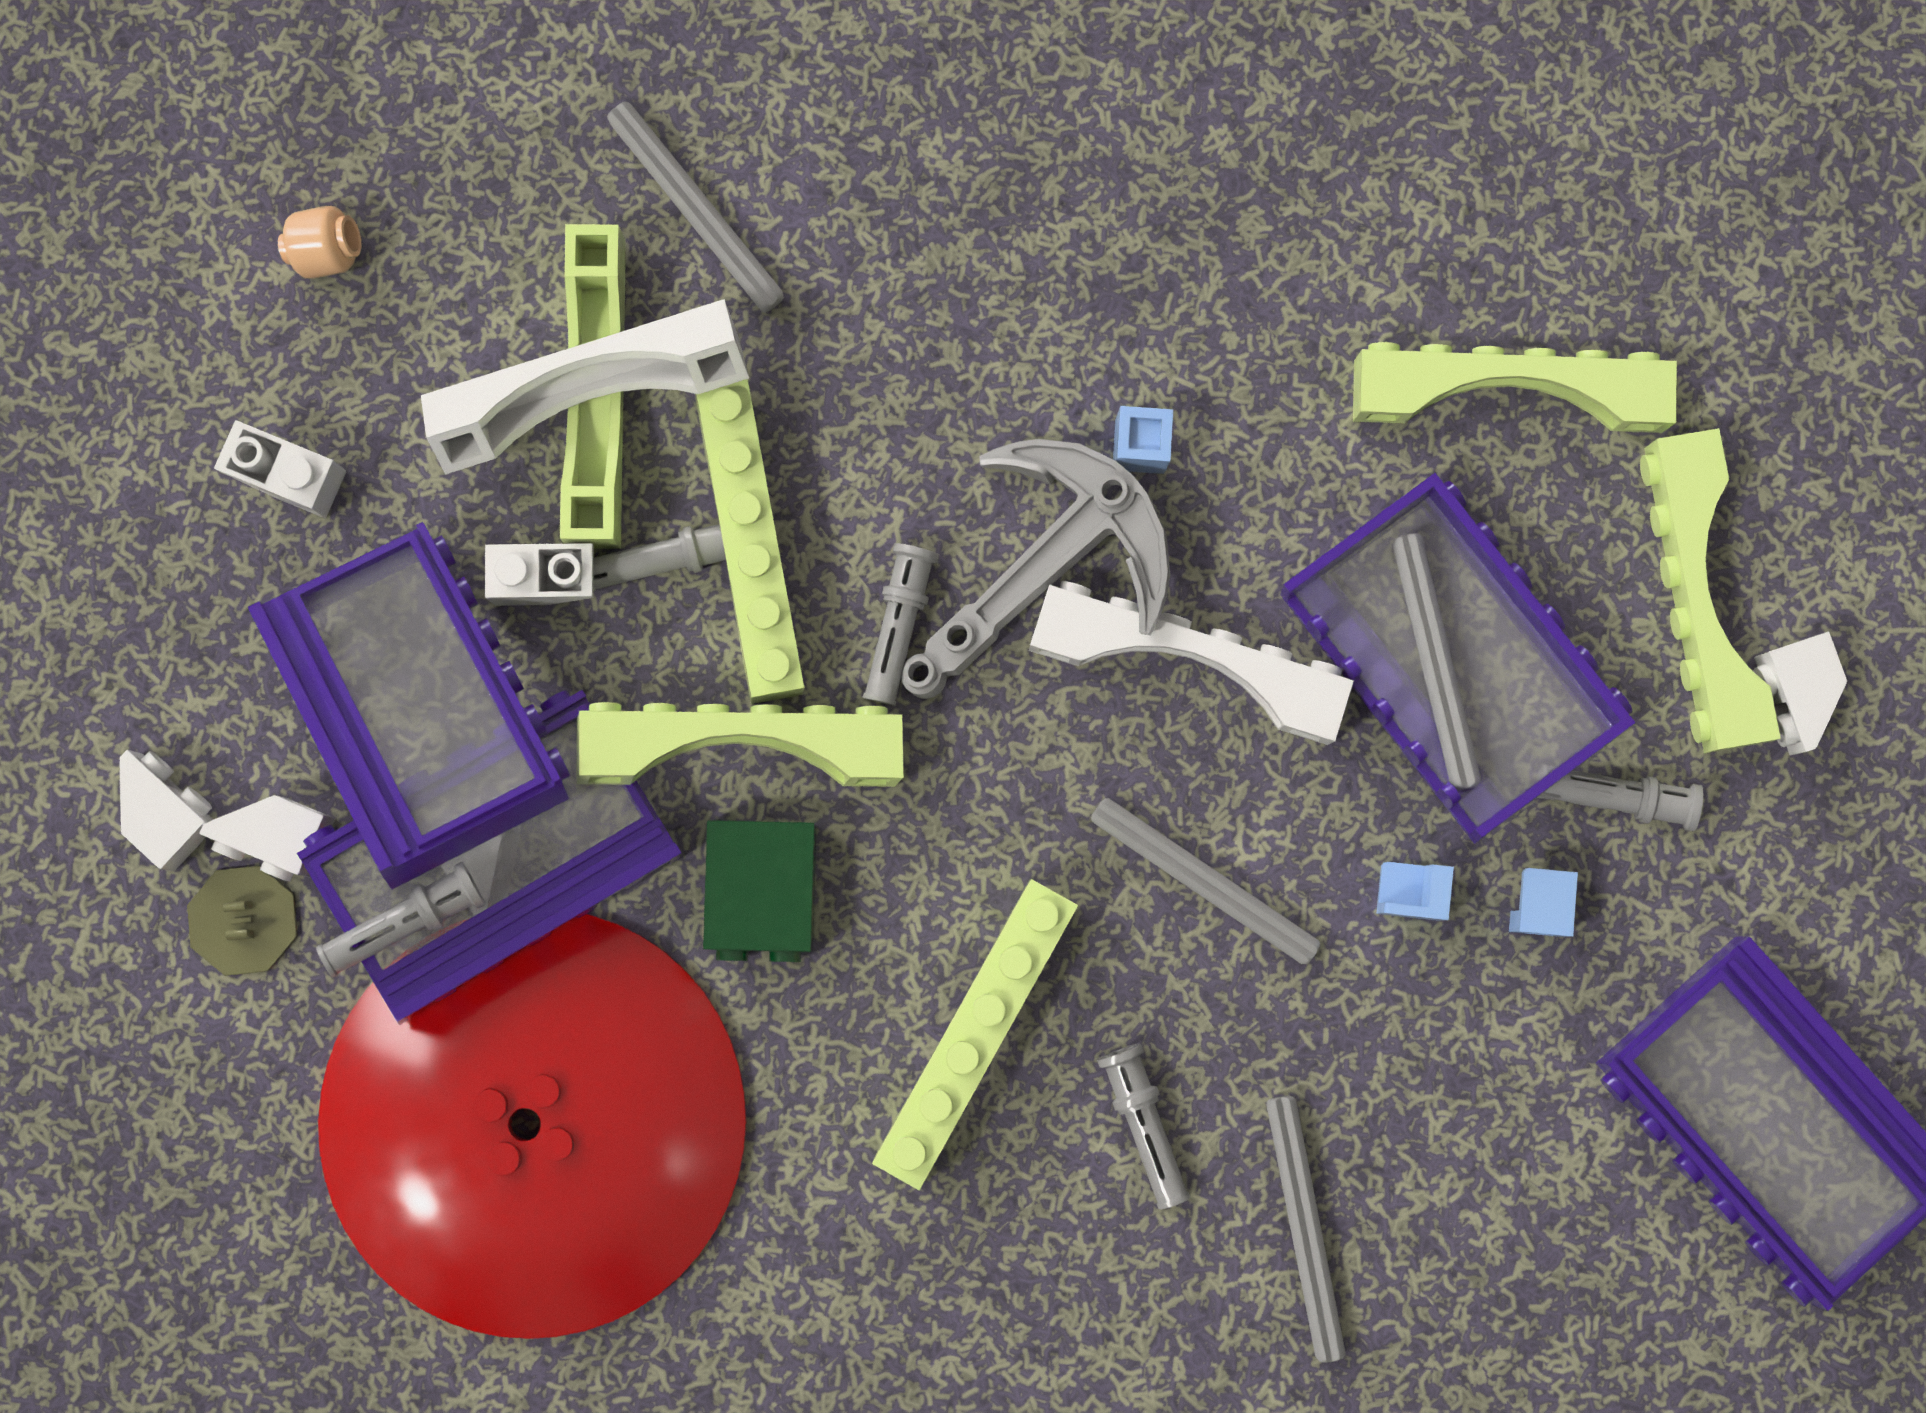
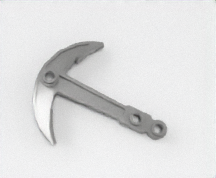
M1044 439L1019 441L998 447L979 456L982 468L1002 469L1021 473L1049 485H1052L1056 479L1078 497L975 603L965 605L927 641L925 653L913 655L904 663L901 680L904 687L918 698L929 699L937 696L944 689L947 676L960 675L997 640L999 631L1048 589L1049 585L1056 582L1111 534L1117 535L1131 555V557L1126 559V563L1137 594L1139 632L1151 636L1161 616L1168 594L1170 581L1167 534L1151 498L1136 478L1117 461L1080 443ZM1110 486H1122V493L1117 499L1108 500L1105 498V492ZM957 630H966V641L959 646L952 645V635ZM922 665L928 666L929 673L927 678L921 682H915L913 679L915 669Z

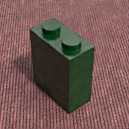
M707 820L703 949L716 950V960L748 961V950L769 951V962H801V952H813L817 826L815 823Z

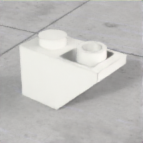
M235 420L214 467L217 471L274 498L325 519L346 474V470L332 459Z
M593 544L485 545V598L495 606L552 605L593 598Z
M1829 632L1754 657L1757 667L1754 668L1753 672L1771 687L1781 737L1777 741L1782 747L1787 746L1789 755L1816 749L1847 683Z
M126 750L120 757L121 834L160 870L175 871L206 838L199 833L204 823L213 820L207 814L212 809V806L194 789L187 787L182 791L169 779L174 771L153 752L149 751L144 756L142 753Z
M273 795L204 823L199 834L215 840L211 848L213 851L238 861H242L245 853L263 860L260 868L261 871L290 882L293 874L310 877L297 855V852L306 848L303 840L319 829L332 825L335 818L288 798Z

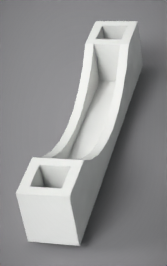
M725 299L421 395L426 438L446 475L496 459L516 439L538 423L564 409L592 398L621 391L640 389H669L701 394L749 379L737 331Z
M1061 581L1059 588L1049 585L1028 651L1075 666L1086 664L1101 657L1127 652H1163L1191 658L1217 669L1241 685L1264 708L1278 730L1326 745L1335 742L1353 684V680L1341 677L1342 668L1317 660L1312 661L1311 667L1290 661L1292 657L1291 652L1271 645L1263 644L1260 651L1240 645L1242 637L1220 629H1212L1210 635L1190 629L1192 623L1190 620L1169 613H1161V617L1151 636L1144 635L1139 632V610L1137 603L1118 597H1111L1110 603L1090 598L1091 590L1089 588L1068 581Z

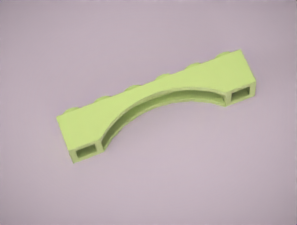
M565 224L564 277L567 303L568 349L624 331L626 241L619 225ZM623 391L592 398L568 408L560 500V539L564 544L592 543L593 549H621Z
M1372 343L1368 345V349H1362L1354 360L1353 421L1406 423L1424 408L1451 395L1478 388L1509 386L1538 390L1565 399L1593 415L1610 431L1663 433L1676 423L1677 361L1660 360V354L1654 352H1636L1629 354L1628 359L1608 358V352L1601 350L1579 351L1576 353V357L1556 356V351L1549 348L1528 349L1524 351V355H1504V349L1496 346L1476 347L1472 349V353H1452V347L1443 344L1424 345L1420 347V351H1400V345L1396 343Z
M748 379L708 392L695 394L727 563L751 704L803 695L804 683Z
M1718 428L1658 438L1644 448L1645 455L1641 456L1640 470L1644 484L1652 486L1655 506H1652L1650 510V522L1654 535L1662 537L1665 557H1662L1660 560V573L1664 586L1672 588L1675 608L1671 609L1670 624L1674 637L1677 640L1682 639L1686 659L1680 663V675L1685 690L1692 691L1696 711L1690 715L1692 735L1697 743L1702 742L1704 753L1762 744L1781 739L1771 687L1747 666L1731 646L1716 617L1708 590L1706 570L1708 531L1717 502L1729 481L1720 430Z
M600 702L590 704L589 711H579L577 719V784L631 785L651 768L679 754L706 746L727 744L764 746L795 755L822 769L842 786L895 787L904 778L902 715L888 714V709L882 706L856 708V714H835V707L827 705L807 706L803 708V713H782V706L765 704L750 707V713L729 712V706L724 704H703L697 706V712H676V706L668 703L646 704L643 706V711H622L621 704Z
M1032 879L1029 880L951 1023L872 1162L873 1165L917 1190L921 1189L1077 909V904Z

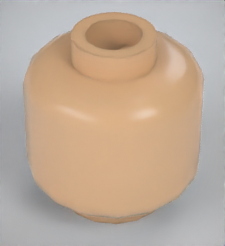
M322 206L292 213L285 221L283 234L278 238V248L283 261L291 265L295 272L303 278L311 279L348 271L353 266L355 258L360 254L362 248L361 235L356 222L351 216L345 215L335 206Z

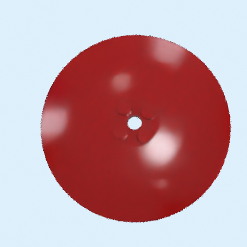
M589 914L580 918L576 916L551 931V934L533 946L529 944L504 959V963L490 972H482L460 985L453 994L438 1002L435 1000L408 1016L409 1020L402 1025L397 1023L374 982H372L349 1013L336 1038L326 1066L320 1093L318 1116L319 1151L328 1192L345 1232L370 1267L399 1295L421 1310L447 1323L470 1331L508 1338L534 1339L559 1337L602 1326L637 1310L662 1293L699 1256L718 1228L730 1204L739 1178L745 1149L747 1122L745 1091L735 1049L719 1013L698 983L664 950L643 936L617 923ZM469 919L454 923L434 934L429 935L428 937H426L410 949L406 950L390 965L396 963L397 961L401 960L402 958L413 953L414 951L418 950L419 948L430 943L431 941L435 940L436 938L447 933L448 931L452 930L453 928L457 927L458 925L462 924L463 922ZM522 1108L533 1110L540 1118V1131L536 1137L530 1140L519 1138L512 1129V1118Z

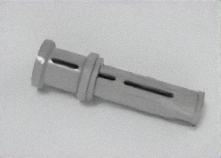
M717 524L694 530L691 526L683 527V530L678 532L679 537L594 557L593 591L687 567L688 572L694 571V573L703 570L704 565L726 560L720 525Z
M894 543L893 553L897 556L890 584L884 586L882 591L883 601L888 603L866 691L863 694L864 699L892 706L896 705L895 700L918 610H923L924 606L928 604L929 597L925 595L931 566L938 563L939 554L936 552L900 543Z
M1542 764L1537 780L1541 777L1543 779L1555 767ZM1572 771L1537 798L1623 811L1634 814V818L1638 819L1640 823L1649 824L1652 819L1682 824L1684 830L1693 832L1696 830L1700 820L1704 794L1702 785L1692 784L1690 788L1660 784L1657 777L1648 776L1647 778H1641L1640 782Z
M462 861L455 865L454 872L426 887L421 884L412 887L413 890L409 892V899L366 920L323 945H318L316 947L317 953L332 978L337 976L338 973L385 950L387 947L425 927L429 931L433 929L437 931L444 927V920L472 905L477 908L486 905L465 864ZM456 890H460L459 893L443 900L442 902H438L439 899L455 892ZM416 911L418 912V915L408 920L404 919L405 917L415 913ZM390 925L395 926L389 929L388 931L372 938L371 940L355 948L352 947L354 944L368 938L369 936L385 929Z
M1141 1043L1113 1051L1096 1060L1099 1067L1105 1068L1116 1096V1099L1112 1102L1115 1111H1118L1120 1115L1125 1114L1139 1151L1140 1159L1157 1200L1158 1209H1166L1190 1199V1195L1186 1191L1172 1147L1155 1106V1103L1159 1101L1158 1095L1160 1094L1157 1086H1152L1149 1082L1140 1057L1144 1050Z

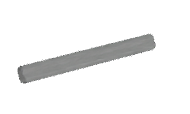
M627 101L613 108L607 116L610 125L757 307L766 313L778 306L784 299L780 287L635 108Z
M1420 534L1403 535L1395 539L1393 548L1449 781L1457 790L1470 789L1480 783L1481 777L1423 538Z
M1110 798L1103 799L1093 812L1091 820L1094 824L1299 963L1308 964L1320 947L1318 939Z
M1289 1095L1269 1099L1266 1105L1315 1357L1319 1362L1338 1361L1345 1357L1346 1352L1297 1102L1293 1096Z

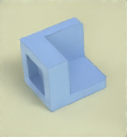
M1120 406L1115 419L1113 460L1117 461L1129 472L1164 474L1171 459L1173 409Z
M1395 862L1382 863L1376 914L1436 921L1449 920L1454 867L1433 864L1422 866Z
M1525 868L1522 871L1519 910L1510 911L1509 932L1573 937L1578 872Z

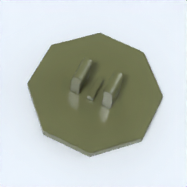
M261 866L216 870L187 905L190 948L224 976L269 971L298 937L294 894L272 875L261 871Z

